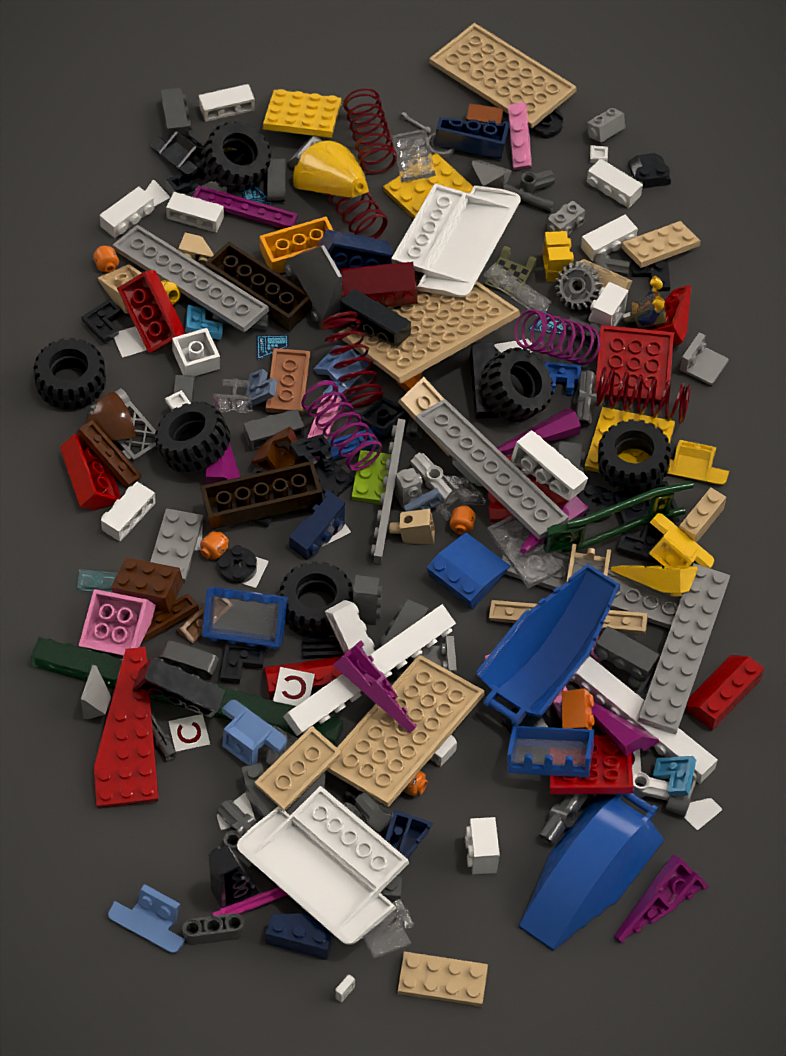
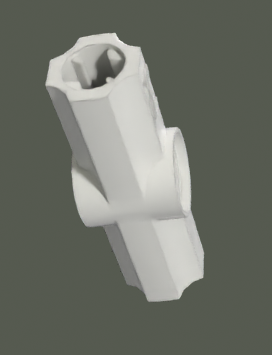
M418 453L414 456L410 464L425 480L426 486L432 490L437 488L445 499L444 502L449 503L454 500L458 495V490L443 475L442 468L434 465L424 453Z
M643 772L633 774V794L639 798L649 796L668 801V781L650 778ZM637 783H641V784H643L644 786H643V787H639V786H637L636 784H637Z

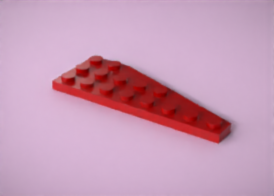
M146 647L125 649L94 765L97 808L159 801L150 696H148V691L140 689L137 692L132 690L140 669L147 663Z

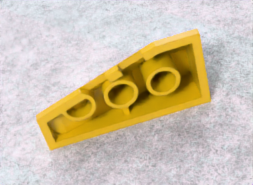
M619 565L611 567V571L658 591L670 593V596H682V593L690 591L698 567L673 566L662 569V566H647L645 568L643 565Z

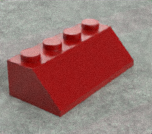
M156 270L144 271L117 288L148 353L171 345L172 338L187 334Z
M73 434L60 446L80 507L95 511L113 506L116 500L121 499L112 471L80 435Z
M730 655L688 698L685 710L713 731L761 681L765 668L749 656Z
M341 657L264 667L269 702L275 703L273 700L280 667L315 674L310 695L312 696L342 675L333 666Z

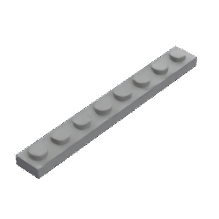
M398 419L397 426L393 425L392 436L395 439L394 442H390L389 453H392L391 459H387L386 470H389V474L384 476L383 487H386V491L381 493L380 504H383V508L378 510L377 521H380V525L375 527L374 538L377 539L376 545L372 544L371 556H374L373 563L381 564L405 428V420Z

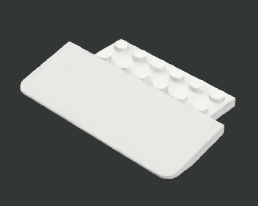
M434 184L394 253L392 264L413 262L415 271L425 273L417 286L420 292L453 297L469 295L520 203V196L507 190L474 186L469 194Z
M322 786L291 815L284 812L278 806L251 827L237 843L240 853L345 944L356 943L396 910L395 905L380 892L409 864L406 857Z

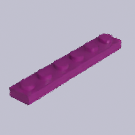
M199 185L193 195L194 198L224 206V212L282 229L295 226L298 219L297 213Z

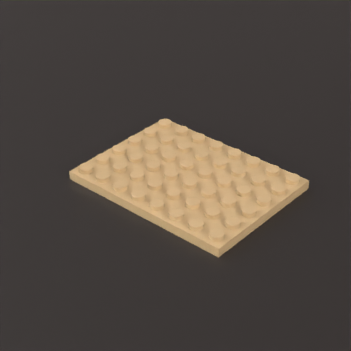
M477 281L470 294L465 297H453L418 291V304L387 307L411 321V335L396 347L379 341L376 336L370 338L364 333L365 338L360 344L369 347L368 354L365 357L372 359L375 365L399 383H403L518 318L520 311ZM347 327L341 330L339 333L350 331L352 329L350 327ZM350 334L342 340L352 345L358 342L362 336ZM354 348L361 354L366 351L365 348Z

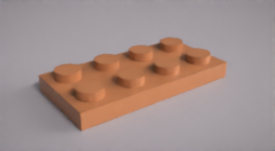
M274 348L270 378H274L278 382L275 396L267 399L266 412L284 413L288 410L298 409L299 414L303 415L304 408L301 406V401L306 393L310 351Z

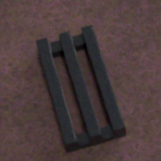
M337 637L302 638L303 659L343 656V651ZM307 650H319L318 652H307Z

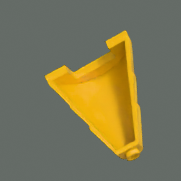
M321 141L311 145L301 154V159L295 165L293 185L297 189L351 198L369 192L364 172L356 157L349 149L337 142Z

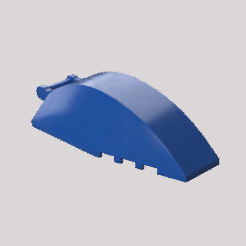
M586 564L569 577L565 584L561 587H556L553 590L554 592L547 598H542L538 601L539 604L531 610H526L476 671V675L491 690L483 704L487 707L491 706L510 719L515 726H518L527 714L541 717L589 657L620 588V584L589 564ZM498 696L519 709L518 713H514L495 699Z
M633 793L616 794L615 797L597 794L577 818L575 824L570 827L550 852L519 924V928L554 951L570 939L576 931L588 925L589 921L596 916H600L606 908L617 903L664 842V838L651 822L659 808L655 805L651 806ZM623 797L647 812V814L643 816L621 800Z

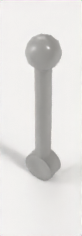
M403 112L400 115L403 120L410 121L423 129L425 133L431 132L429 127H425L411 119L406 113Z

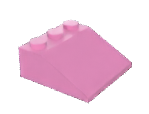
M94 589L79 647L124 656L125 649L138 648L151 624L156 605L146 599Z

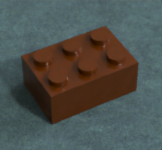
M126 557L111 589L116 594L149 600L156 605L155 610L170 612L184 582L178 567Z

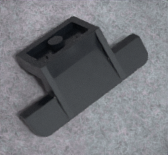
M176 131L168 142L162 137L157 136L151 143L153 150L188 177L193 176L201 169L191 160L194 156L200 157L204 145L191 135Z

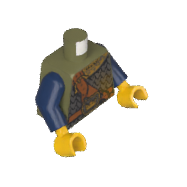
M654 276L650 281V285L653 288L649 290L647 296L632 302V311L623 314L626 324L636 321L638 328L641 329L667 322L664 306L665 300L661 298L659 291H657L663 286L660 278Z

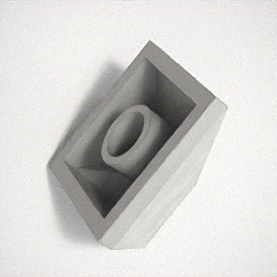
M480 160L472 161V166L483 186L497 189L504 188L512 170Z
M92 665L81 697L83 718L87 720L105 715L112 701L111 695L95 665Z

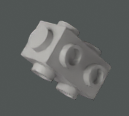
M614 108L608 109L587 122L589 137L598 142H603L626 128L624 113Z
M572 200L570 203L563 205L558 212L548 217L547 231H567L568 236L573 229L580 227L584 223L585 210Z
M414 468L404 469L396 474L395 496L402 509H405V505L422 495L421 484H423V480Z

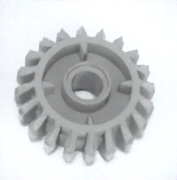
M576 261L575 265L569 263V268L563 267L565 273H558L561 279H555L556 282H560L559 285L555 286V289H560V291L556 295H562L559 301H566V307L571 305L573 310L576 307L578 310H582L584 306L585 309H588L589 303L592 304L594 299L597 300L599 298L597 295L601 290L599 286L604 284L598 283L602 276H596L599 270H593L594 266L592 264L587 267V262H583L581 265L580 261ZM578 281H581L583 287L581 290L578 291L576 289V283Z

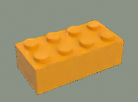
M327 216L259 236L260 251L267 266L278 274L284 273V265L288 258L317 247L326 229L333 230Z

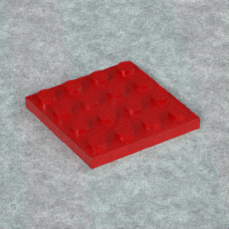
M601 325L594 393L597 394L602 369L606 367L604 387L611 369L615 370L613 398H616L625 372H628L627 399H631L639 375H642L641 401L646 400L651 382L656 377L655 402H660L666 383L670 380L674 332ZM609 384V387H608V390H607V393H606L605 397H609V394H610V384ZM623 387V390H622V393H621V396H620V398H622V399H623V396H624V387ZM638 391L634 400H637L638 398Z
M594 735L590 778L550 775V794L633 793L632 753L626 756L608 735ZM550 748V755L553 757V764H565V758L572 756L574 765H585L587 750Z

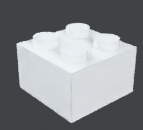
M611 282L605 288L602 287L598 295L599 298L591 304L590 310L592 312L588 319L590 323L596 322L600 325L617 326L625 313L629 290Z
M207 328L172 338V351L183 375L198 376L220 369V355Z
M495 817L470 819V826L466 827L465 846L468 848L467 865L472 868V874L497 873L500 854Z

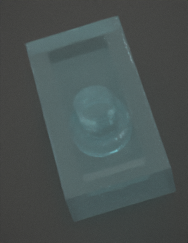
M80 569L77 589L84 591H94L96 589L113 593L111 586L118 572Z

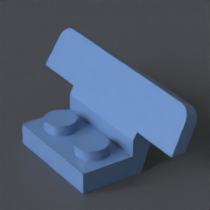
M351 349L335 356H331L328 353L314 368V371L317 375H329L338 386L339 392L342 393L350 388L360 376L345 382L337 381L338 378L349 373L362 371L370 365V362L358 361L340 369L333 368L338 362L362 355L361 353L357 355ZM330 385L323 393L332 392L333 386Z
M231 700L222 708V713L232 719L224 728L222 747L248 766L257 764L258 749L264 744L278 754L287 744L285 735L238 701Z
M145 884L140 889L138 902L133 910L114 901L108 913L111 921L171 954L177 953L185 943L184 938L170 931L177 921L180 903Z

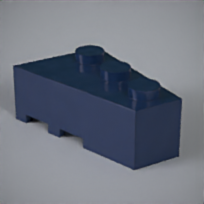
M329 490L324 494L326 496L324 501L319 506L316 504L312 508L315 512L308 520L304 518L289 537L290 548L306 560L312 555H316L320 547L324 543H328L336 531H340L345 525V502Z
M394 809L393 817L388 823L384 840L409 859L429 833L433 823Z
M310 913L272 914L266 931V944L327 960L335 935Z

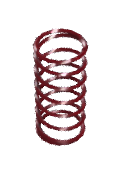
M370 88L354 90L344 99L343 107L348 113L347 120L350 122V130L353 132L352 139L356 142L355 149L359 152L360 167L367 173L377 174L385 172L394 166L397 161V154L393 148V141L385 119V113L382 109L380 96L377 91ZM365 90H366V91H371V92H373V93L375 94V95L367 94V93L357 94V95H354V96H352L351 98H349L352 94H354V93H356V92H359V91H365ZM360 96H369L376 100L375 104L363 103L356 105L352 109L347 107L352 99ZM362 106H372L370 109H367L365 111H353L356 108ZM374 108L378 109L376 114L367 113ZM350 114H351V115H359V116H357L356 118H354L353 120H351V118H350ZM364 116H374L367 121L355 122ZM376 117H379L381 119L379 124L369 123ZM353 124L361 125L356 130L353 128ZM376 126L375 128L369 131L358 132L360 129L364 127ZM379 127H382L384 129L382 134L371 133L377 130ZM356 134L364 135L359 140L356 139ZM370 136H379L374 140L368 142H361V140H363L364 138ZM381 137H384V138L387 139L386 142H385V144H383V143H374V142H376L377 140H379ZM359 144H370L361 150L359 149ZM373 146H382L380 148H375L368 152H364V150H366L367 148ZM380 150L389 151L385 157L377 161H364L365 157L369 154L377 153ZM391 153L393 154L392 162L382 170L370 171L363 165V163H379L385 160Z
M369 192L364 193L360 201L350 205L344 212L339 211V205L347 202L351 197L343 196L339 202L335 203L332 201L333 195L323 193L326 196H330L329 203L336 205V213L342 215L343 223L349 224L348 230L354 233V235L368 229L377 217H382V225L369 238L376 239L385 231L388 218L383 211L379 210L378 204L372 200ZM365 194L368 196L369 200H363ZM369 202L366 211L356 215L352 221H346V214L354 211L361 203ZM373 204L376 209H370L371 205ZM376 212L375 215L364 219L357 226L356 230L351 228L353 223L361 220L367 213ZM372 219V221L367 226L359 230V228L365 222Z
M348 311L326 318L321 322L320 328L323 330L333 329L352 321L357 322V325L352 330L333 334L324 340L330 343L343 339L350 334L362 336L355 344L338 347L329 352V355L335 356L357 347L366 349L361 356L338 362L333 366L335 369H340L358 361L370 362V365L362 371L343 375L337 380L345 382L362 374H373L375 376L364 385L354 386L342 392L344 395H350L368 387L379 389V391L360 394L347 401V403H352L360 398L373 395L361 402L352 404L354 408L379 400L384 395V392H382L383 388L380 385L373 384L378 374L368 371L374 361L365 357L368 354L369 347L360 344L364 340L365 335L362 332L356 331L361 324L360 320L356 319L358 314ZM345 315H354L352 318L335 319Z
M606 367L602 369L595 403L597 407L602 404L610 384L609 406L611 410L616 407L624 387L623 409L625 412L630 410L638 391L637 412L639 415L645 412L652 394L651 415L653 418L659 415L666 397V420L670 421L673 418L679 404V423L684 422L691 392L690 384L686 386V389L684 383L681 384L669 416L670 380L666 383L655 413L656 377L651 382L641 410L643 376L639 375L627 406L629 373L625 372L613 403L615 370L611 369L604 387L607 369Z

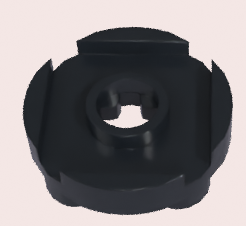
M555 109L531 130L545 139L555 136L563 128V115Z
M587 485L578 497L588 507L583 517L616 504L614 493L600 486ZM593 501H597L601 505L595 507ZM612 514L594 522H601L603 519L610 518Z
M234 545L226 550L218 561L221 576L230 583L240 581L245 583L251 580L257 572V558L255 554L247 548H242L240 545ZM240 562L242 567L237 566L235 568V563Z

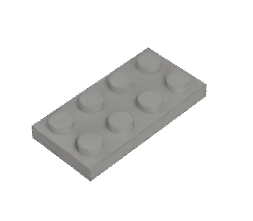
M166 508L150 562L180 568L183 582L186 583L204 520L203 515Z

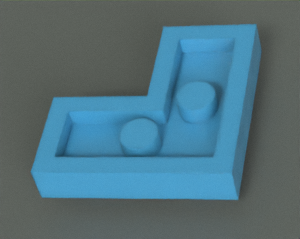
M188 305L185 332L191 333L207 328L212 339L221 340L223 323L205 320V308Z
M694 756L657 758L653 776L655 779H670L667 790L670 796L689 795L696 759Z

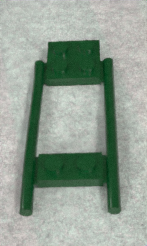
M689 481L655 488L588 516L567 520V524L552 525L546 531L543 544L545 554L557 551L562 553L571 552L573 544H577L576 551L650 522L658 513L663 514L667 518L685 515L684 507L671 510L670 507L674 492L693 489V482ZM652 498L647 515L584 540L586 524Z

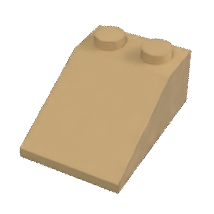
M130 264L98 277V281L111 299L126 314L129 312L117 288L141 274L140 271Z

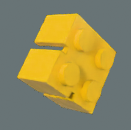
M567 231L545 232L542 256L547 283L556 282V278L561 279L558 273H565L563 267L569 268V263L574 262L573 252H570L571 238L567 237Z

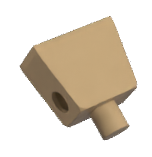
M431 509L402 512L400 514V522L390 523V534H401L404 543L434 545L435 526Z

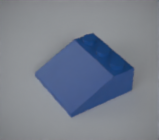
M466 532L442 550L426 568L431 578L471 609H474L506 573L510 565Z

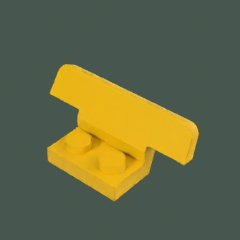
M680 440L674 460L670 459L668 475L724 485L730 471L712 468L717 447Z
M658 513L650 521L664 535L651 549L649 554L664 567L690 566L693 561L707 568L712 567L714 558L663 514Z

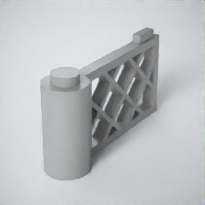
M120 388L115 393L123 400L127 409H131L134 413L132 418L133 424L141 423L145 426V431L135 430L137 435H144L143 442L132 441V438L130 440H115L123 449L122 454L127 460L135 462L157 448L155 442L153 444L145 443L146 436L155 437L156 430L132 404L127 393ZM96 403L89 407V415H91L97 407ZM131 445L142 447L141 451L135 455L130 450Z

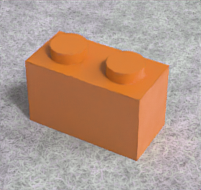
M585 688L562 691V728L592 730V726H594V716L592 714L594 699Z

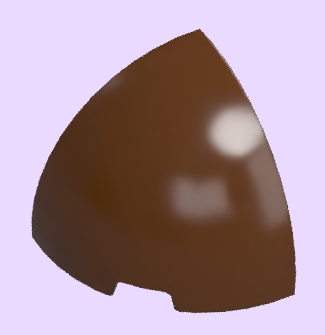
M113 391L97 401V407L91 415H88L86 424L93 420L111 441L136 437L130 413L119 395Z
M288 427L269 438L258 449L252 459V463L256 467L268 471L304 463L303 460L297 461L289 449L290 443L298 441L292 428Z

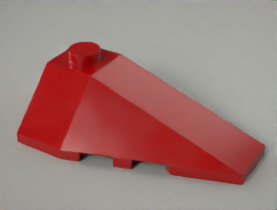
M686 285L676 288L666 298L664 304L667 322L645 327L644 329L674 332L673 345L678 346L683 343L688 326L691 286Z

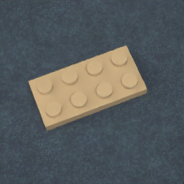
M679 221L624 241L621 244V248L642 268L699 247L701 240Z
M423 377L398 403L416 420V415L444 400V398ZM422 427V429L433 439V441H434V442L445 452V454L449 457L451 454H450L448 451H446V450Z
M311 726L254 782L255 786L285 812L342 753Z
M404 952L398 994L482 1007L488 964Z

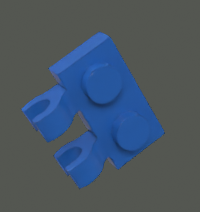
M545 361L544 366L546 369H549L550 378L552 377L553 384H551L553 394L555 393L557 381L566 382L565 395L573 396L574 383L578 384L581 365Z

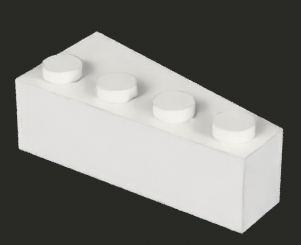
M531 430L516 442L510 461L515 466L520 467L522 473L533 475L540 484H548L550 490L568 501L584 490L588 477L572 465L568 459L559 454L554 447L546 443L541 436Z

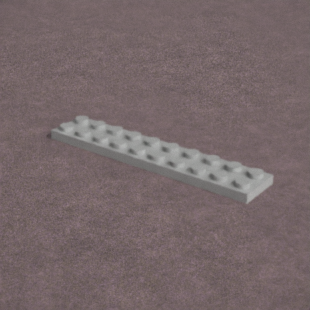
M136 225L112 245L117 253L146 271L156 270L160 280L175 283L182 294L242 332H246L269 312V307L139 225Z
M446 399L416 415L415 421L539 540L545 537L548 527L555 524L563 525L569 520V517Z
M510 538L502 560L510 565V568L505 573L506 575L551 590L558 586L561 587L567 582L570 563L569 556L557 552L545 554L542 547H537L523 555L520 549L525 542ZM575 562L573 574L586 564ZM590 565L601 573L603 572L602 567ZM608 570L607 576L620 584V588L610 608L611 610L647 613V622L668 629L671 628L682 596H670V593L658 591Z
M693 563V566L698 567L697 574L690 591L682 594L638 718V722L676 734L731 576Z

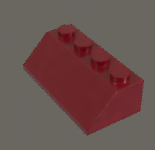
M413 262L341 269L343 297L353 289H356L385 307L418 304V291Z

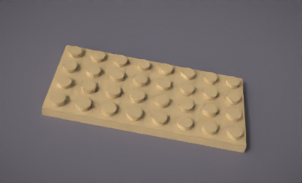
M475 23L429 58L431 65L498 108H502L508 114V105L525 102L527 105L528 127L531 129L572 96L577 89L575 85Z
M420 654L392 685L398 696L396 701L401 708L405 707L407 709L406 715L414 724L416 723L417 727L409 733L380 706L375 704L337 747L342 755L326 770L363 793L366 792L387 807L393 803L485 695L484 690Z

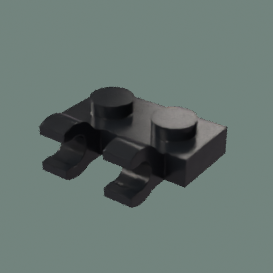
M323 434L290 443L289 449L297 461L303 460L304 463L313 461L314 464H317L315 456H320L323 467L331 466L329 460L333 459L331 454L332 447Z

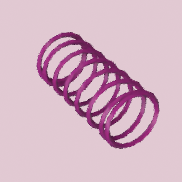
M536 309L524 311L515 324L514 337L517 344L523 349H529L579 365H586L592 362L600 349V336L595 328L581 325L578 322H571L569 319L552 316ZM529 313L522 324L521 335L522 341L525 344L523 345L517 337V327L521 318ZM537 314L539 317L532 326V344L529 345L524 336L525 324L532 315ZM541 319V334L538 340L534 342V328ZM553 321L554 326L550 333L549 342L544 346L543 338L547 331V324ZM562 323L563 329L559 336L558 346L553 348L552 341L555 338L557 326ZM571 326L573 331L568 340V347L563 351L562 343L566 336V329ZM587 329L591 335L590 347L582 357L576 359L575 355L578 354L585 340L584 330ZM581 332L582 340L580 346L573 353L574 340ZM594 332L598 342L597 350L592 358L583 362L581 360L587 357L592 349Z
M331 380L320 381L307 390L302 398L301 406L308 410L310 417L317 416L315 425L317 427H324L323 435L325 437H332L330 443L332 447H340L338 455L340 457H348L346 466L350 470H360L372 464L380 455L382 444L380 441H377V437L374 434L369 433V427L367 424L362 423L361 416L358 413H354V407L346 402L345 395L339 392L335 382ZM323 385L333 386L332 392L317 398L310 407L305 405V399L312 390ZM333 395H335L331 403L325 409L316 414L311 413L312 409L321 407L326 402H328ZM338 395L341 396L343 402L335 403ZM327 397L324 401H322L321 403L315 405L317 402H319V401L322 400L323 398ZM342 405L338 414L331 420L323 424L318 422L326 411ZM345 405L350 408L351 412L341 414ZM350 415L347 422L340 429L331 434L326 433L327 428L334 421ZM353 416L358 418V422L349 424ZM358 425L348 439L339 444L334 443L335 438L342 431ZM360 426L366 429V433L357 434ZM360 436H365L356 449L347 454L341 453L342 449L350 441ZM368 436L374 439V441L366 442ZM370 444H374L371 451L362 460L350 465L352 458L358 451ZM376 445L379 446L377 454L369 462L360 467H356L361 465L372 455Z

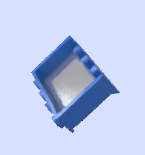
M211 587L206 590L202 636L208 637L210 641L224 639L227 640V643L231 644L246 642L247 646L256 647L260 644L265 645L267 649H277V647L283 644L288 597Z
M513 726L507 753L508 773L590 778V767L594 749V730Z

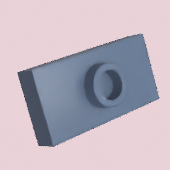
M435 488L426 494L418 496L414 501L405 505L404 508L406 512L431 509L444 502L445 499L440 491Z

